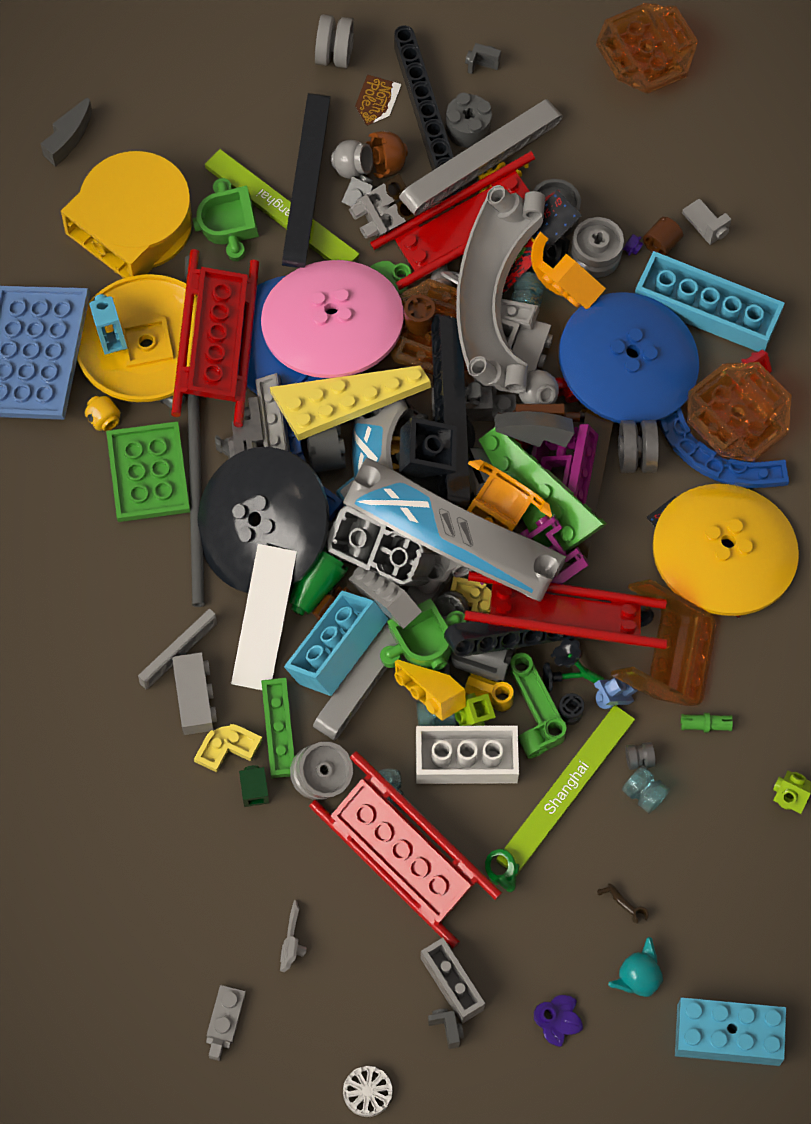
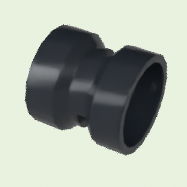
M566 694L560 700L558 712L567 725L578 723L583 715L584 701L577 694Z

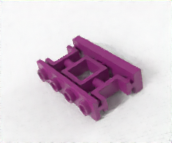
M580 424L579 428L574 427V434L566 448L544 440L540 447L533 445L532 455L538 460V463L550 472L552 467H565L564 478L561 482L583 504H586L599 436L589 424ZM549 449L557 450L556 456H548ZM567 449H575L574 456L566 455Z
M545 515L536 522L538 527L531 532L525 529L520 535L531 539L552 525L553 528L546 533V536L552 543L548 548L566 556L565 562L573 557L576 559L561 570L557 577L554 576L551 582L562 584L587 567L589 561L580 552L578 547L567 554L554 536L555 533L563 528L562 524L557 520L556 515H553L551 518Z

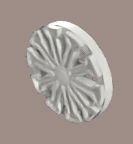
M364 1066L357 1068L348 1075L344 1082V1101L347 1107L359 1116L372 1117L382 1113L389 1106L392 1099L391 1081L384 1071L376 1067ZM365 1071L367 1072V1080H366V1081H365V1079L363 1078V1076H362V1074H361L362 1072H365ZM374 1072L379 1074L372 1082V1074ZM357 1076L360 1084L352 1081V1078ZM382 1080L386 1081V1085L377 1086ZM351 1086L357 1090L348 1091L347 1087ZM388 1091V1095L384 1096L378 1092ZM358 1096L354 1102L349 1101L350 1097ZM376 1099L383 1101L384 1105L379 1106ZM361 1102H364V1103H363V1109H362V1110L357 1109V1106H358ZM369 1103L372 1104L374 1111L370 1112L368 1110Z

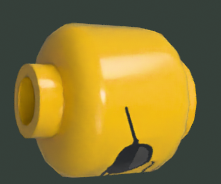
M94 396L87 402L88 406L85 409V416L96 430H104L106 432L114 429L119 424L121 412L110 397Z

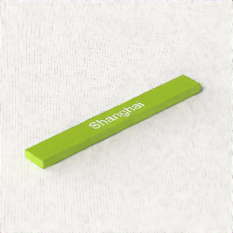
M221 149L205 163V168L216 177L228 179L233 189L247 186L252 204L287 230L291 205L289 200ZM312 220L309 240L310 248L327 261L344 260L356 262L359 259L358 252L317 221Z
M616 705L612 707L504 848L513 855L516 863L519 864V872L634 723L635 718ZM499 855L496 861L508 869L507 859Z

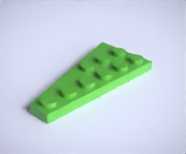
M493 428L479 439L493 466L513 477L549 503L552 516L556 515L557 520L563 526L554 536L566 552L607 525L603 519L598 518L591 511V508L578 500L574 493L548 469L543 468L533 455H529L514 438L498 433ZM533 503L529 505L522 516L529 532L538 527L536 522L546 514L541 512ZM552 525L533 537L534 541L546 547L552 545L546 536V533L553 528Z

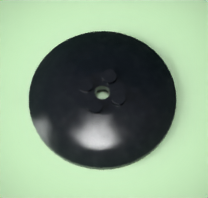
M256 447L234 455L213 474L200 501L198 527L203 546V555L210 568L223 582L239 591L249 593L258 544L297 551L290 587L298 583L310 572L324 549L328 536L330 515L326 492L315 471L302 458L287 450L275 447ZM259 513L261 516V522L259 525L255 526L253 523V517L255 514Z

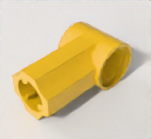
M474 674L468 677L465 685V695L475 693L477 697L488 694L494 709L501 712L507 711L513 706L514 691L507 682L497 683ZM503 693L508 695V698L499 700L496 696Z

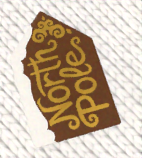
M371 75L366 76L355 105L366 125L390 116L401 84Z

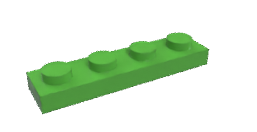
M286 678L261 680L271 778L290 777L294 748Z

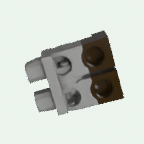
M400 174L357 199V203L349 208L355 220L363 215L366 216L369 223L360 227V231L365 239L375 235H382L415 217L401 200L392 206L389 205L399 199L400 194L407 188Z

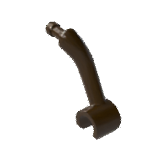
M609 883L608 887L597 890L598 895L610 892L613 899L632 915L634 923L638 924L637 913H642L645 920L648 919L649 914L646 908L633 907L612 884Z

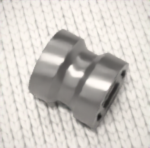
M645 742L641 746H635L634 744L626 745L625 752L629 770L638 769L642 765L647 768L655 767V753L652 742Z

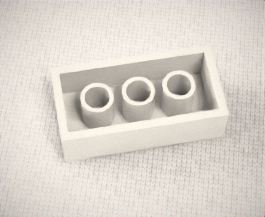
M416 726V784L518 782V726Z

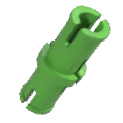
M704 713V715L681 714V730H703L704 733H709L710 730L732 731L733 721L731 720L733 718L732 715H710V713Z

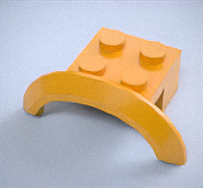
M539 232L534 240L531 251L532 268L537 278L547 289L559 296L565 297L575 307L581 305L585 309L590 308L606 288L567 254L554 268L543 261V250L548 238L542 232Z
M481 459L468 462L475 469L490 476L467 511L510 531L514 530L531 503L547 516H552L549 503L513 477Z

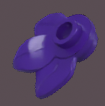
M556 996L551 1002L540 1003L534 1010V1020L538 1026L543 1028L544 1038L550 1044L558 1047L563 1045L564 1035L577 1034L583 1030L581 1019L576 1013L572 1012L577 1000L571 996ZM545 1010L550 1012V1014H551V1018H550V1019H546V1018H545V1016H544V1011H545Z

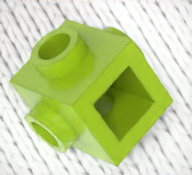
M475 693L465 695L466 707L454 713L459 726H485L484 722L496 718L488 694L477 697Z
M787 771L784 778L778 777L773 788L777 792L773 801L777 802L784 809L794 810L801 814L811 795V781L798 772Z

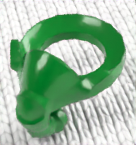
M505 849L493 850L485 860L486 873L496 885L500 884L508 892H513L516 888V874L519 873L520 866L509 851ZM497 855L504 856L508 862V869L502 875L495 874L491 869V861Z

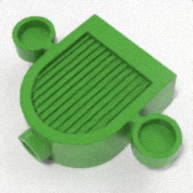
M220 178L213 184L215 193L204 198L199 204L197 217L193 218L195 231H202L203 235L210 242L221 245L228 244L226 253L229 259L240 261L246 254L244 245L240 241L259 237L251 195L247 186L233 189L228 179Z
M430 598L417 605L422 612L404 629L392 619L388 620L389 631L397 645L386 646L381 650L380 658L382 664L385 667L394 668L395 661L401 660V656L404 655L408 663L431 670L434 669V671L443 669L447 665V660L452 653L451 647L444 638L445 630L453 624L467 622L464 620L465 615L460 611H452L446 619H443Z

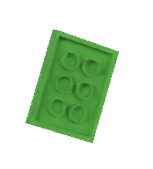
M178 422L106 431L118 522L190 513Z

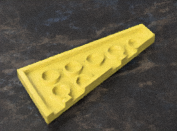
M413 366L270 387V392L298 441L429 389L431 388V382L421 366Z

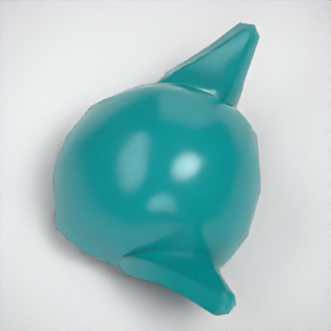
M647 937L642 952L632 953L625 959L619 970V979L608 982L609 987L644 997H650L663 982V973L657 964V955L651 937Z

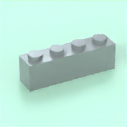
M359 566L349 578L364 598L375 601L384 614L403 629L422 612L405 590L394 582L380 576L377 571H368Z

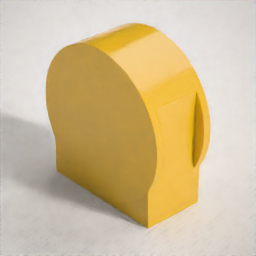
M129 151L104 159L89 172L80 192L61 210L65 234L122 278L148 274L153 268L173 259L186 245L192 230L189 188L183 174L167 159L149 152Z

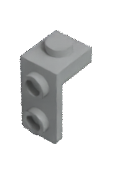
M701 199L696 200L682 210V214L709 245L718 239L724 238L729 233L731 218L726 213L717 218Z

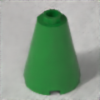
M322 551L310 572L293 585L288 601L292 605L290 609L301 616L305 613L310 614L344 577L349 567H342L344 563Z

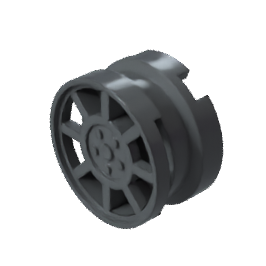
M446 591L434 600V604L441 616H448L452 611H460L465 615V610L469 611L467 599L457 591Z

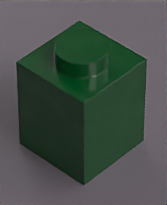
M252 765L245 767L244 770H240L244 807L269 804L264 767L259 768V766Z

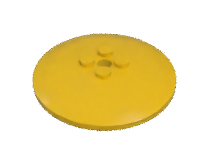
M144 274L118 280L99 291L95 296L104 294L107 297L111 296L113 298L127 349L104 355L88 303L77 361L86 378L96 388L111 397L130 402H152L173 396L186 283L168 276ZM194 295L186 367H189L197 295ZM113 325L104 327L106 333L114 331ZM146 339L153 341L149 347L140 345Z
M708 484L695 487L680 494L662 512L653 535L654 560L662 579L668 587L688 604L717 615H746L770 606L789 588L798 566V543L794 530L786 516L770 500L753 490L741 486ZM728 539L733 542L734 546L727 548L721 541Z

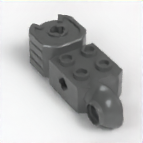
M345 506L339 511L336 521L332 522L329 520L328 536L324 546L327 547L328 545V552L368 571H377L380 576L401 586L419 587L430 582L427 576L434 567L435 555H439L438 553L349 506Z

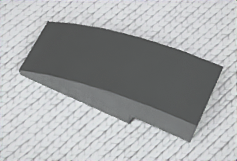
M85 98L52 124L54 133L41 142L43 156L55 167L76 147L89 124L92 115L89 98Z
M521 411L496 414L494 418L496 432L540 447L542 442L546 440L566 448L574 434L573 419L556 414Z

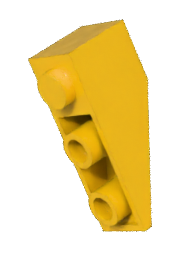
M395 661L396 672L394 676L398 684L405 686L416 700H420L431 714H435L441 721L466 707L465 689L450 675L405 661Z

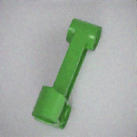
M518 653L511 659L510 673L538 724L536 727L518 736V740L528 759H531L562 744L566 737L567 727L539 676L532 658L526 653ZM518 664H525L527 665L528 669H526L525 671H519L515 668V666ZM551 728H558L562 733L553 736L548 731Z

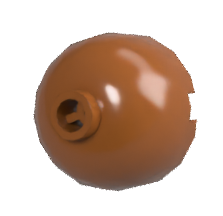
M379 131L369 134L371 141H367L366 144L372 149L373 164L377 170L373 174L377 178L397 174L403 168L408 155L406 144L403 143L398 135L390 131Z

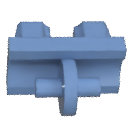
M614 677L611 680H598L594 683L595 687L599 689L596 693V703L602 709H610L614 705L631 704L634 702L632 694L639 690L633 677H627L624 680L620 677Z

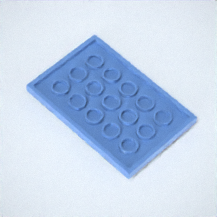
M0 286V417L65 420L90 298L88 288Z

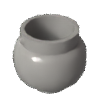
M357 140L343 141L339 143L332 153V166L340 176L347 179H352V176L358 178L363 174L367 175L373 167L372 149L368 144H362Z
M531 370L527 374L526 391L518 394L523 404H554L558 398L559 386L555 377L547 371Z

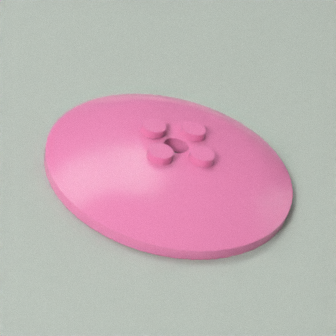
M344 260L312 263L306 265L305 268H298L285 276L269 293L261 316L263 336L272 354L288 368L304 375L319 378L350 376L373 367L382 361L395 347L402 333L404 323L402 301L393 284L384 275L366 265ZM329 309L337 310L335 314L326 313Z

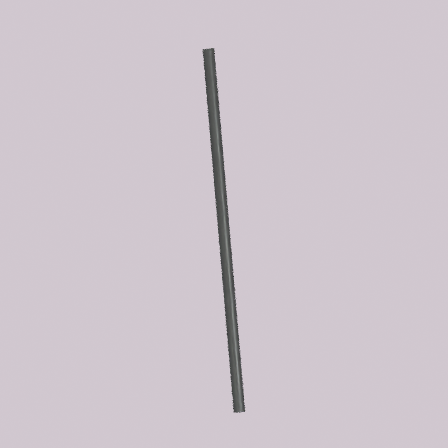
M189 256L185 257V283L187 282ZM188 394L192 606L202 607L205 605L203 546L198 527V511L202 498L200 396Z

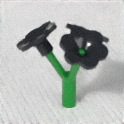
M575 638L563 640L550 656L552 658L556 657L554 660L556 665L572 667L575 664L580 672L566 674L552 672L549 663H545L543 665V683L548 693L552 691L553 682H562V679L583 677L592 683L604 680V677L585 668L579 661L582 657L581 644L579 641L574 640Z

